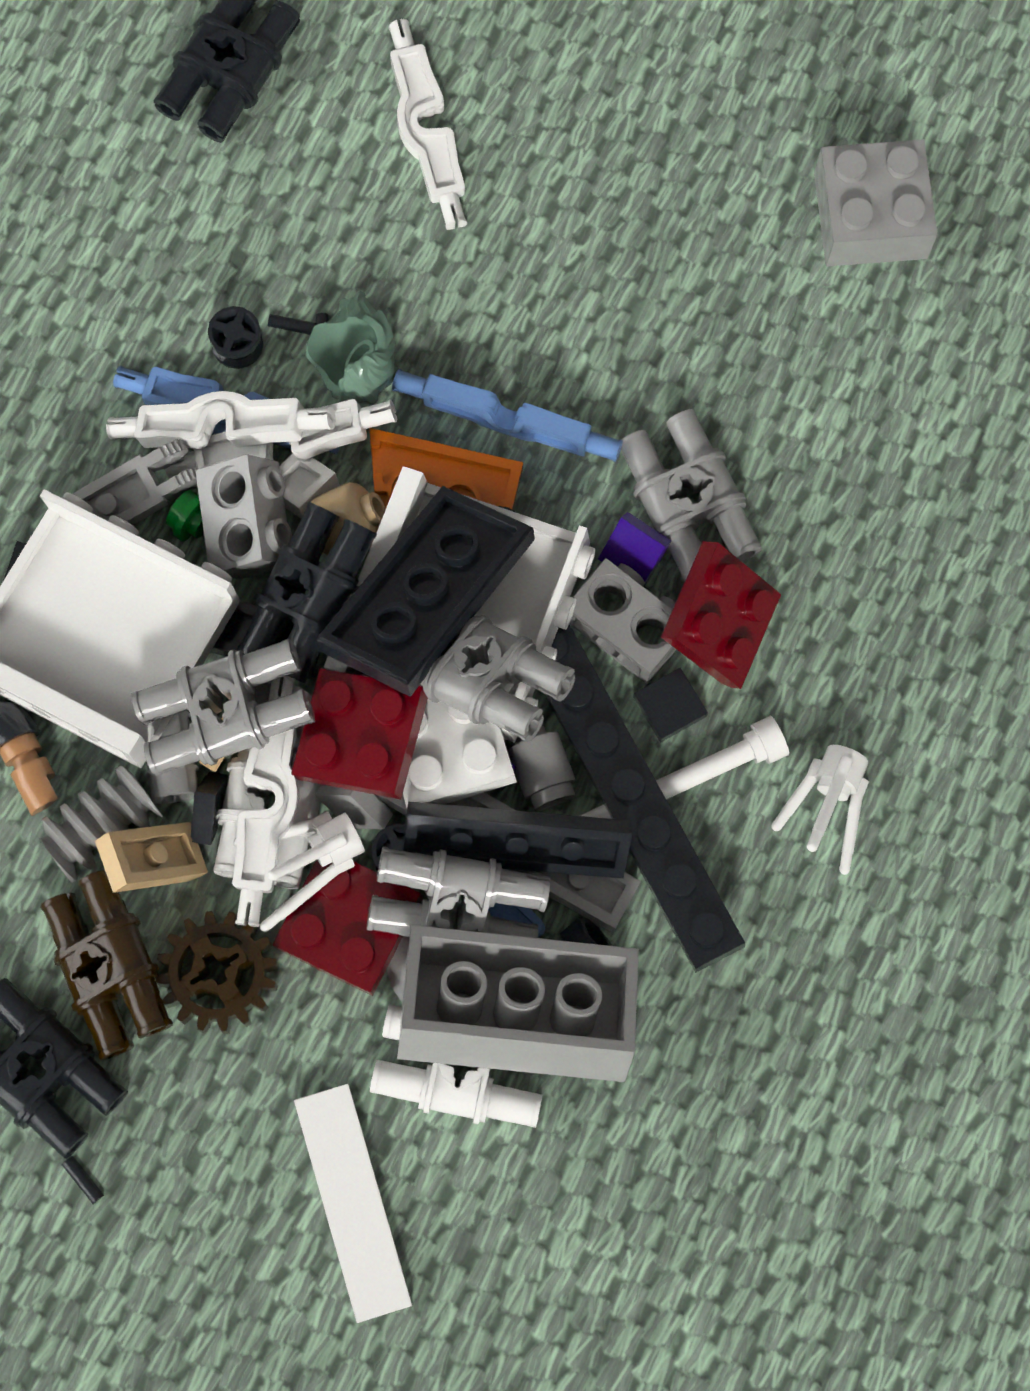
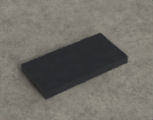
M442 486L316 638L318 650L411 696L426 678L434 662L445 654L459 636L466 622L475 616L535 540L533 527Z

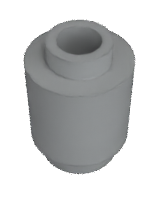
M541 726L537 735L529 742L517 736L516 745L509 748L507 752L511 763L516 766L515 774L525 800H531L534 810L541 811L573 799L576 794L572 785L576 782L559 733H547L545 727Z

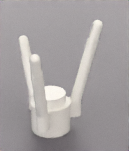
M829 745L822 760L816 758L812 760L807 775L771 825L774 831H780L818 781L817 789L826 797L807 843V849L810 852H814L818 849L820 841L824 836L837 801H847L850 795L839 871L843 875L850 872L862 799L869 784V781L863 778L868 766L867 758L851 748L841 745Z
M326 811L312 819L293 823L285 836L281 838L284 839L316 831L315 834L307 837L311 849L271 869L268 872L270 880H277L315 860H318L322 867L330 863L332 864L260 924L261 931H269L338 874L355 866L352 858L364 853L365 849L346 812L332 819L329 812ZM235 838L233 841V845L235 847L237 843V838Z

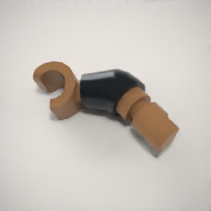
M0 699V755L7 767H14L15 770L10 775L31 816H34L50 807L58 799L49 782L54 778L55 773L47 757H39L38 755L42 750L37 739L40 730L31 715L15 702Z

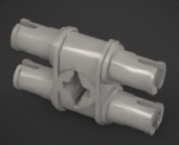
M694 409L682 411L667 421V428L684 460L683 465L674 469L664 468L646 430L633 432L621 439L623 440L621 452L636 481L633 487L635 490L633 494L636 500L642 502L654 529L672 541L668 548L684 581L701 546L695 530H697L699 525L706 522L716 525L728 551L740 561L749 560L762 551V546L743 510L747 506V499L744 493L738 491L724 463L726 460L724 452L720 451L719 448H712ZM688 487L692 494L700 492L698 503L692 504L688 497L680 499L682 488Z
M481 615L474 616L466 622L459 636L452 643L451 648L445 655L439 657L433 663L426 678L419 686H423V691L429 700L436 703L442 701L467 714L471 722L475 724L490 722L529 742L537 735L543 724V710L508 692L515 684L523 682L560 702L565 699L574 685L575 671L573 668L565 666L536 651V646L533 644L532 639L525 636L518 638L492 625L490 618Z
M286 639L244 654L241 650L233 649L228 652L226 657L194 668L184 666L181 668V671L177 672L175 679L131 693L135 714L143 725L185 710L190 712L192 722L189 724V729L144 743V754L151 772L158 776L201 761L204 765L209 764L212 766L217 764L218 759L252 747L257 749L264 748L265 744L269 743V737L315 722L311 701L303 689L259 705L256 703L253 695L258 685L302 671L300 659L293 642L290 639ZM224 694L229 699V701L225 702L222 706V702L224 701ZM222 708L224 709L222 714L223 720L217 715L222 711Z
M383 847L379 861L377 882L426 890L428 900L423 899L422 904L372 895L366 930H377L410 937L411 925L538 938V924H528L490 916L488 909L489 907H494L495 903L544 912L550 892V877L502 869L501 863H497L496 859H489V862L446 855V850L441 849L439 852L434 851L433 855L430 856ZM464 895L461 905L457 906L456 911H452L455 902L459 900V896Z

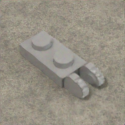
M174 440L145 456L139 454L74 492L73 495L87 502L93 508V514L107 521L111 515H114L131 525H135L169 505V500L179 498L187 490L195 489L197 487L195 470L198 468L184 470L177 476H173L161 484L159 483L154 472L170 467L184 458L189 452L184 440Z

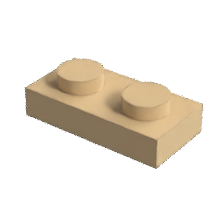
M185 822L112 831L95 840L113 893L189 882L208 873L198 843L192 842V838H190L191 823Z

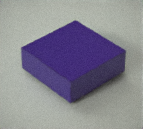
M627 512L620 518L598 560L603 562L607 558L617 567L621 563L636 571L646 584L672 541Z

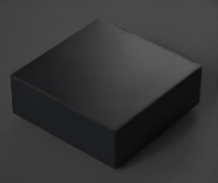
M681 667L635 692L633 695L634 700L660 743L708 715L707 710Z

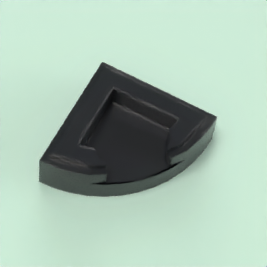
M209 772L196 789L190 836L192 842L206 845L212 844L219 825L218 818L216 817L217 811L222 809L228 775Z

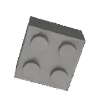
M924 139L821 147L814 177L826 267L928 259L938 234Z

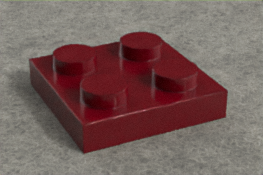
M702 541L661 638L721 684L730 688L741 689L781 594L719 542Z
M320 669L311 699L315 722L304 725L291 775H294L295 778L301 781L401 800L428 700L423 691V686H418L414 693L408 696L372 677Z
M316 860L302 888L332 863L322 867L318 860ZM354 862V867L338 874L286 917L272 946L373 996L403 936L377 930H366L372 895L421 903L423 897L421 893L407 886L377 882V872Z

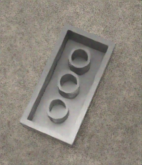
M411 925L397 1059L625 1082L635 1053L639 949Z

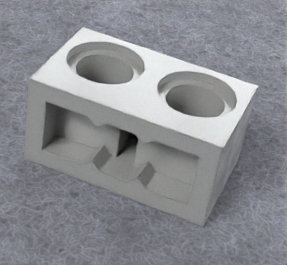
M246 454L195 470L208 563L221 568L235 579L248 578L272 571L280 555L276 553L277 549H281L283 544L288 546L292 538V532L286 518L283 497L285 482L279 469V462Z
M605 558L573 596V598H576V606L569 624L648 685L677 649L665 640L655 645L646 644L639 639L636 632L646 625L656 626L663 632L676 602L666 596L658 599L643 587L645 582L636 571L622 563L617 567ZM613 593L622 600L623 606L616 611H604L596 605L594 600L600 594Z

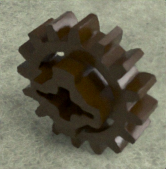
M207 911L204 918L205 925L197 927L191 919L187 918L184 920V925L188 934L181 938L170 933L167 939L175 948L173 953L158 954L157 957L161 964L169 968L168 973L161 974L156 979V983L160 987H171L172 989L162 999L164 1005L167 1008H171L181 1004L182 1007L179 1010L177 1019L185 1025L194 1016L198 1017L197 1029L201 1033L206 1034L211 1023L217 1022L223 1034H230L231 1020L238 1018L246 1027L250 1026L252 1023L248 1011L255 1007L266 1012L269 1007L262 999L261 994L263 991H277L278 988L277 983L267 978L266 975L267 972L278 969L279 962L276 958L263 957V954L272 947V943L268 937L260 938L256 941L253 940L258 927H251L247 923L242 929L237 928L238 924H235L237 915L234 912L229 911L224 923H218L213 912ZM228 937L242 944L240 946L236 944L228 949L213 945L210 938ZM192 949L195 957L191 972L182 977L183 980H181L184 960ZM214 960H217L222 966L231 963V966L224 971L227 980L219 985L213 979L204 981L211 973L208 964ZM254 965L255 972L252 985L246 995L243 996L239 989L243 974ZM208 995L220 998L226 1008L209 1009L201 1007L193 1001Z

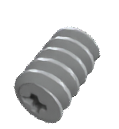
M119 765L115 768L118 786H113L103 778L97 780L100 793L98 800L85 791L78 794L82 811L77 812L65 803L61 805L60 810L63 824L59 825L47 816L41 819L45 836L39 838L72 883L77 880L74 862L77 861L89 870L95 868L96 863L92 852L93 849H97L95 840L108 832L128 830L131 823L139 828L151 827L147 814L149 810L162 817L134 775L123 766Z

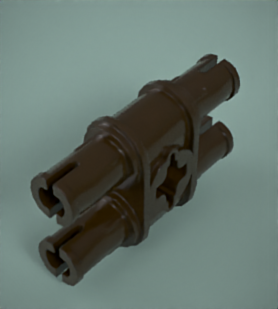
M100 870L78 881L79 888L82 889L95 924L91 935L80 913L75 893L57 895L43 902L40 907L46 916L57 950L54 952V963L61 967L74 1000L71 1007L79 1016H84L99 1052V1059L105 1060L119 1056L134 1048L133 1041L130 1040L117 1004L120 994L123 995L126 1006L129 1008L138 1031V1038L156 1035L170 1028L173 1022L168 1016L155 981L159 976V967L156 963H152L138 929L141 922L138 917H135L134 913H128L120 892L113 893L106 871Z

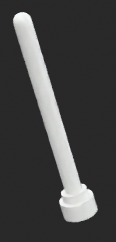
M768 716L751 724V731L743 734L744 740L656 780L665 798L669 799L751 760H754L756 764L764 760L770 764L788 756L789 749L786 740L775 719L772 716ZM604 804L579 815L612 819Z

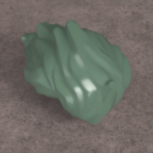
M362 291L350 299H341L339 301L340 311L329 321L313 327L306 344V357L316 366V370L322 376L325 387L332 392L334 399H339L341 402L355 399L358 403L370 402L374 404L378 400V395L393 383L399 368L394 366L396 362L394 357L396 342L393 340V332L388 319L382 310L377 311L365 297V293Z

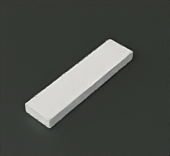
M349 1084L294 1100L356 1322L360 1323L413 1306Z

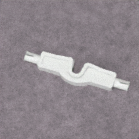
M400 19L402 37L398 22L395 20L389 24L388 28L395 46V50L390 53V59L400 93L397 123L401 140L407 150L419 160L430 201L432 203H440L446 229H455V219L452 210L454 211L458 228L466 226L467 220L465 219L459 197L465 194V184L458 163L454 132L448 127L423 128L419 125L421 119L441 114L444 111L442 92L431 70L425 46L423 44H414L409 21L407 19Z
M218 391L201 395L188 403L143 405L139 409L138 417H109L107 420L109 424H106V432L111 440L117 438H136L144 448H159L170 441L181 439L184 440L189 449H204L210 441L215 425L225 419V436L232 445L241 448L274 442L300 441L303 430L334 429L335 425L333 422H336L335 411L331 406L304 409L297 398L249 400L239 393Z
M355 399L319 407H333L336 422H333L335 425L334 429L303 430L301 440L289 442V444L291 445L292 453L297 458L308 459L340 446L364 441L367 438L366 429L397 422L395 406L390 399L386 402L361 408ZM226 432L214 434L204 449H194V451L188 452L184 458L166 468L165 471L170 479L190 468L196 467L201 469L246 454L273 460V443L239 448L227 440Z
M284 676L281 697L292 694L295 679ZM282 678L271 681L269 701L280 698ZM296 728L269 737V743L265 744V747L262 749L250 748L244 770V782L249 787L273 792L275 794V803L268 809H242L238 813L236 859L232 880L233 886L241 890L237 920L235 921V924L247 925L249 905L251 904L248 925L259 927L263 893H271L274 888V881L268 878V872L277 867L280 840L292 826L297 813L299 801L296 778L294 775H291Z

